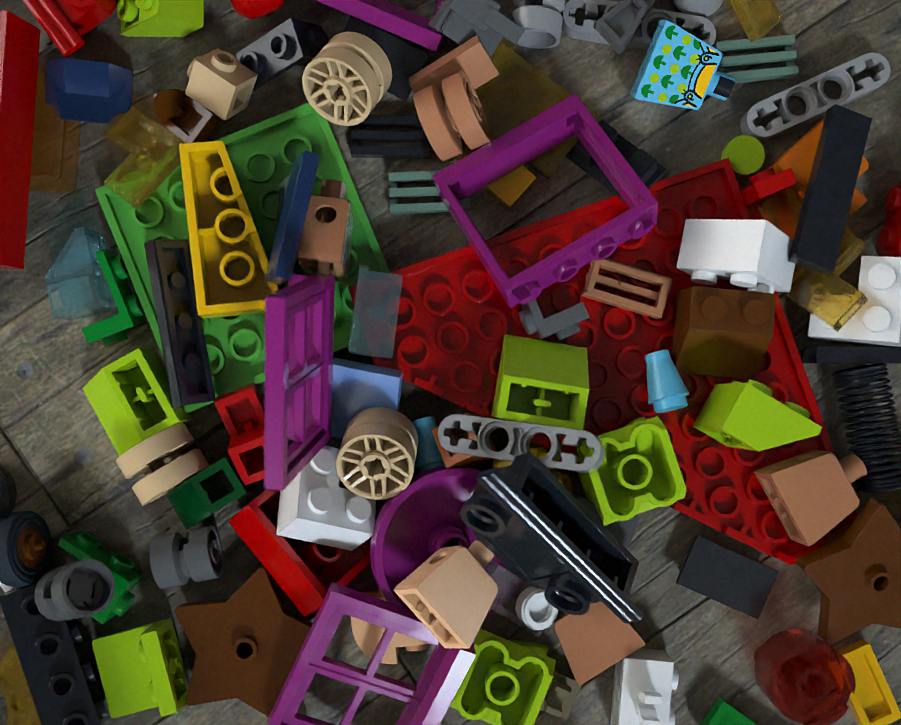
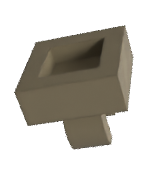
M557 668L554 669L553 679L540 710L567 721L581 689L573 675Z

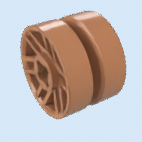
M462 70L442 80L443 94L435 84L414 93V104L423 130L433 150L444 163L465 154L464 142L471 150H476L493 141L491 129L482 104L469 78Z

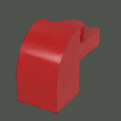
M251 383L217 396L214 401L231 437L227 451L244 486L265 478V405L255 383Z

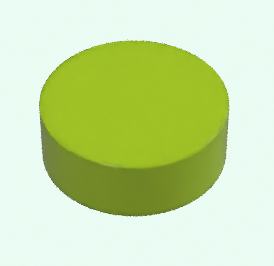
M741 135L732 139L724 147L721 160L729 157L735 177H748L763 165L765 150L761 142L755 137Z

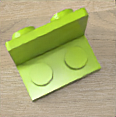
M172 618L101 636L92 641L103 690L112 718L159 707L160 715L163 717L178 713L186 703L189 683Z

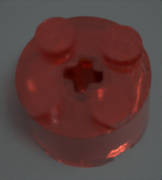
M803 629L781 631L770 637L754 652L755 678L759 689L788 719L804 725H830L838 721L848 710L849 706L846 704L851 692L854 694L856 686L852 667L841 653L814 634Z

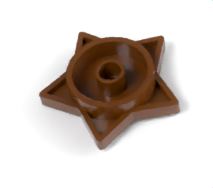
M869 498L852 523L837 529L824 541L819 549L796 558L795 561L821 594L818 635L829 645L871 624L901 628V529L882 503L875 498Z
M262 565L229 599L181 603L176 607L175 614L196 653L186 697V704L188 706L238 698L269 717L312 626V622L290 611L283 603L271 574ZM242 642L249 643L253 651L246 649Z

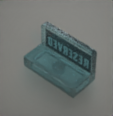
M360 265L349 343V352L351 354L393 358L403 275L370 271L369 266Z

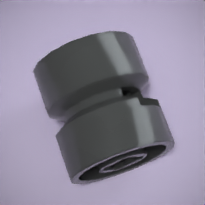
M213 525L190 529L186 532L185 537L181 533L175 532L156 536L152 539L150 544V565L154 580L159 588L167 589L186 585L190 577L195 582H202L222 576L224 567L223 550L219 534Z
M94 559L81 560L69 565L56 567L46 572L38 581L35 589V603L42 615L56 622L96 615L105 610L112 601L115 592V579L111 570L104 563Z

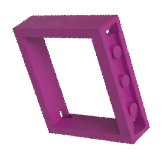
M576 94L571 95L432 176L441 200L510 308L518 303L525 304L534 300L544 288L556 281L564 282L576 275L582 266L594 259L599 261L607 258L616 250L617 246L631 238L638 239L643 237L657 224V200ZM576 135L630 209L514 277L509 278L460 201Z

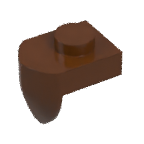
M167 89L153 94L154 112L158 120L184 143L206 142L222 121L210 110L187 96L183 90Z

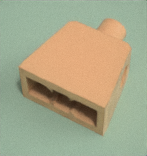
M474 541L468 549L461 545L441 548L398 584L394 592L444 648L469 649L498 593L497 584L484 570L494 557V554L480 541Z

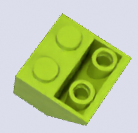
M119 0L117 4V17L121 20L120 35L127 37H185L204 26V0Z
M505 334L491 417L583 430L589 394L587 348Z
M138 348L103 367L82 388L119 457L149 437L178 423H187L193 420L190 413H185L183 406L172 408L166 368L154 349Z
M749 380L748 383L733 381L732 383L715 384L693 424L694 428L727 447L762 451L819 435L822 429L820 425L808 419L811 414L809 411L791 402L782 404L771 397L773 391L769 387L754 380Z

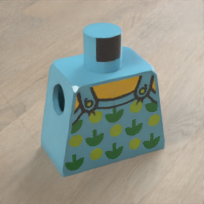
M659 20L630 95L641 101L699 110L706 94L726 101L734 87L735 77L717 71L723 53L676 24L667 20Z

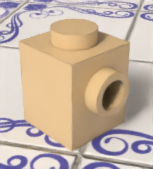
M217 48L203 56H197L191 62L187 71L189 81L185 94L222 119L227 120L247 108L258 74L239 63L237 58L231 53Z

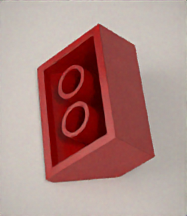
M267 489L228 522L304 617L320 608L332 582L346 586L370 563V543L366 540L350 551L276 535L280 490Z

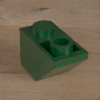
M227 456L189 478L166 496L187 530L254 490L257 486L255 483L244 486L231 457Z

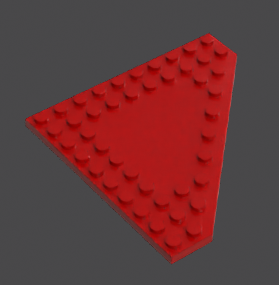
M728 157L655 182L648 190L658 202L657 224L643 237L638 239L631 238L620 244L607 257V259L673 279L662 318L655 319L580 296L582 288H584L586 283V274L590 269L589 262L582 266L576 275L564 282L556 281L544 288L535 299L544 319L581 302L584 303L590 318L579 322L582 331L558 340L556 333L541 340L587 348L589 394L583 426L584 431L599 436L623 428L641 416H644L645 420L655 416L659 417L667 429L686 486L685 498L677 500L668 507L786 564L793 565L796 564V558L819 549L833 532L846 524L852 523L857 514L854 510L811 546L792 541L754 471L812 450L830 451L835 455L777 291H774L776 297L773 337L753 380L769 387L773 391L771 397L782 404L791 402L809 411L811 414L808 419L822 427L819 435L762 451L727 447L693 427L715 384H726L733 381L748 383V379L679 373L689 392V395L686 396L688 406L664 413H655L653 404H648L647 369L644 356L660 350H669L672 359L676 293L691 286L748 291L747 287L733 285L730 283V280L717 279L716 285L695 283L691 281V275L676 268L686 219L751 220ZM614 196L485 241L508 277L512 278L623 214L630 208L621 199ZM471 245L359 283L356 313L375 366L403 371L402 379L481 417L507 420L491 417L504 335L536 339L534 333L528 335L519 317V312L523 311L521 303L512 308L509 307ZM601 268L598 272L599 275L658 293L661 287ZM357 284L348 287L354 305ZM595 284L594 289L653 307L656 304L655 301ZM539 433L531 439V441L549 450L551 449V440L545 433ZM561 435V441H562V443H563V441H564L566 435ZM562 444V453L578 456L576 446Z

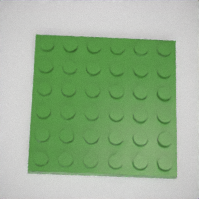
M308 102L215 141H223L268 262L270 261L276 236L279 184L291 174L294 159L304 149L319 154L318 157H320L311 195L320 196L323 180H339L347 185L345 199L351 203L354 224L347 284L335 283L334 354L348 348L350 343L354 304L348 287L357 284L359 271V283L390 273L328 120L318 114ZM180 155L95 189L163 359L144 243L150 240H188L191 256ZM299 261L295 262L293 272H303ZM288 281L277 285L279 290L288 287ZM265 313L202 318L215 398L251 383H255L256 386L265 382ZM355 313L351 346L366 340L357 313ZM214 401L186 405L183 408L185 413H190L210 405Z

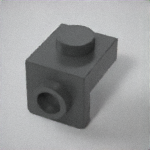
M536 299L521 304L523 311L519 312V317L528 335L534 333L537 340L555 333L558 340L564 339L582 331L579 322L590 318L583 302L545 319Z

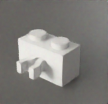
M639 648L615 663L610 725H675V711L673 705L670 704L671 692L678 687L679 674L677 665L674 664L664 650Z

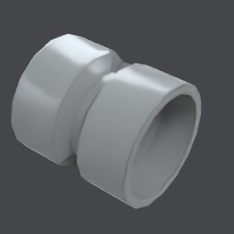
M513 0L514 6L517 8L511 14L514 17L513 22L525 30L517 44L535 49L557 46L561 40L563 16L560 13L565 9L566 0Z

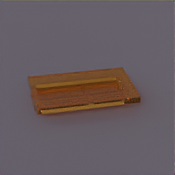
M38 70L29 191L76 194L81 121L60 119L54 106L46 104V70Z

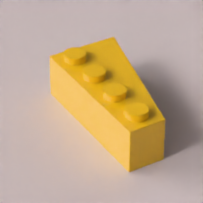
M223 141L179 144L198 315L207 319L265 313V296L279 291L277 284L265 281L269 262Z

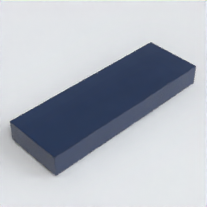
M305 149L293 162L265 278L266 282L277 285L292 278L320 160L319 154Z

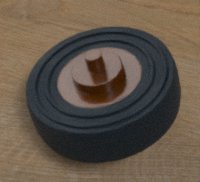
M33 511L8 513L0 517V582L10 587H22L37 583L48 572L52 561L53 544L48 525L39 514Z

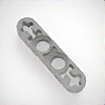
M569 0L562 12L563 32L568 37L610 45L594 29L595 19L598 13L605 15L620 2L608 0ZM652 8L626 48L647 51L652 40L647 33V25L652 22H659V20L670 21L690 34L693 30L699 31V38L703 39L702 41L710 46L714 44L716 39V29L709 19L702 16ZM576 10L583 11V18L586 20H584L582 26L576 25L575 18L572 17L575 15Z
M873 52L848 61L756 103L742 116L740 123L743 135L753 136L760 142L777 136L825 114L827 109L835 104L843 106L873 92L887 82L890 77V64L884 56ZM864 69H872L875 76L872 78L866 77L854 84L853 77ZM833 80L841 86L842 93L839 99H830L826 96L823 90L825 81ZM798 96L804 100L806 104L804 115L797 116L789 111L787 106L789 97ZM776 111L778 118L773 119L765 127H755L753 124L757 117L764 118Z
M453 414L444 418L438 428L440 445L445 450L458 454L512 462L516 456L530 451V441L535 435L545 433L551 440V449L546 456L537 458L545 467L591 472L603 463L605 457V447L602 440L584 430ZM461 423V429L478 433L477 441L462 438L459 439L457 445V439L451 438L452 430H458ZM497 428H504L509 435L508 446L500 452H495L489 445L490 434ZM561 435H566V437H565V439H564V441H563V443H562V441H561ZM583 439H587V446L594 449L593 457H585L583 464H580V457L561 452L562 444L579 447L582 445ZM561 454L562 462H557Z

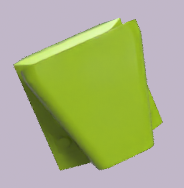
M641 416L623 428L597 436L602 440L605 447L603 463L591 472H578L585 496L594 504L604 526L616 521L629 520L637 514L660 506H670L677 500L685 498L686 486L667 429L658 416L646 420L644 416ZM584 440L582 445L577 447L580 464L584 463L585 457H593L594 449L587 446V440Z
M479 629L473 642L476 656L449 707L458 710L466 719H480L492 725H534L554 676L556 660L546 656L549 646L541 643L507 640Z

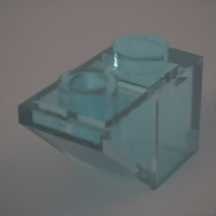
M85 227L75 228L46 274L45 283L53 318L75 320L117 310L114 298L95 255L96 251L108 249L104 238L99 233Z

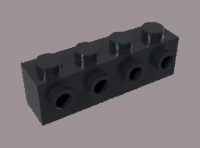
M37 583L22 586L0 595V604L41 725H103V722L110 718L103 697L94 698L90 683L97 680L90 658L81 660L77 645L84 641L77 620L56 622L42 615L35 603Z

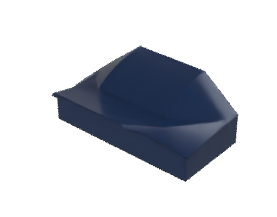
M72 58L48 60L46 65L45 102L48 106H54L60 119L108 124L119 113L132 114L134 75L132 70L107 62Z

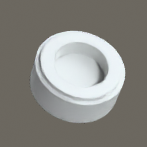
M530 586L520 593L516 601V614L519 620L529 628L543 630L552 625L557 618L559 610L550 605L545 599L544 592L546 588Z

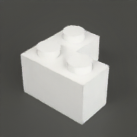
M686 219L676 268L691 275V281L699 284L716 285L717 279L730 280V283L733 285L747 287L748 291L773 294L774 291L790 292L795 264L789 262L788 258L793 239L767 220Z
M862 256L857 297L812 295L808 336L819 341L901 347V257Z
M325 445L284 490H280L276 535L350 551L374 535L376 500L361 497L349 489L339 487L340 478L336 469L339 449Z

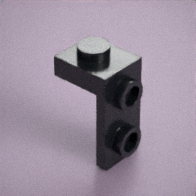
M289 18L237 52L235 57L239 63L258 74L253 91L296 65L306 67L329 40L322 26Z

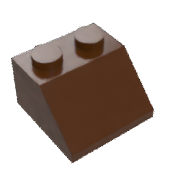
M691 286L676 293L672 361L678 373L753 380L773 337L776 294Z

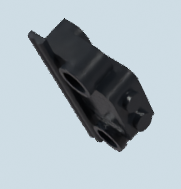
M530 451L516 456L509 466L500 469L496 467L477 474L475 478L477 483L470 497L466 499L461 508V519L473 530L475 537L518 578L529 586L546 588L544 596L548 603L567 614L583 615L589 611L591 603L602 602L625 624L632 620L639 622L643 619L644 612L628 598L639 561Z

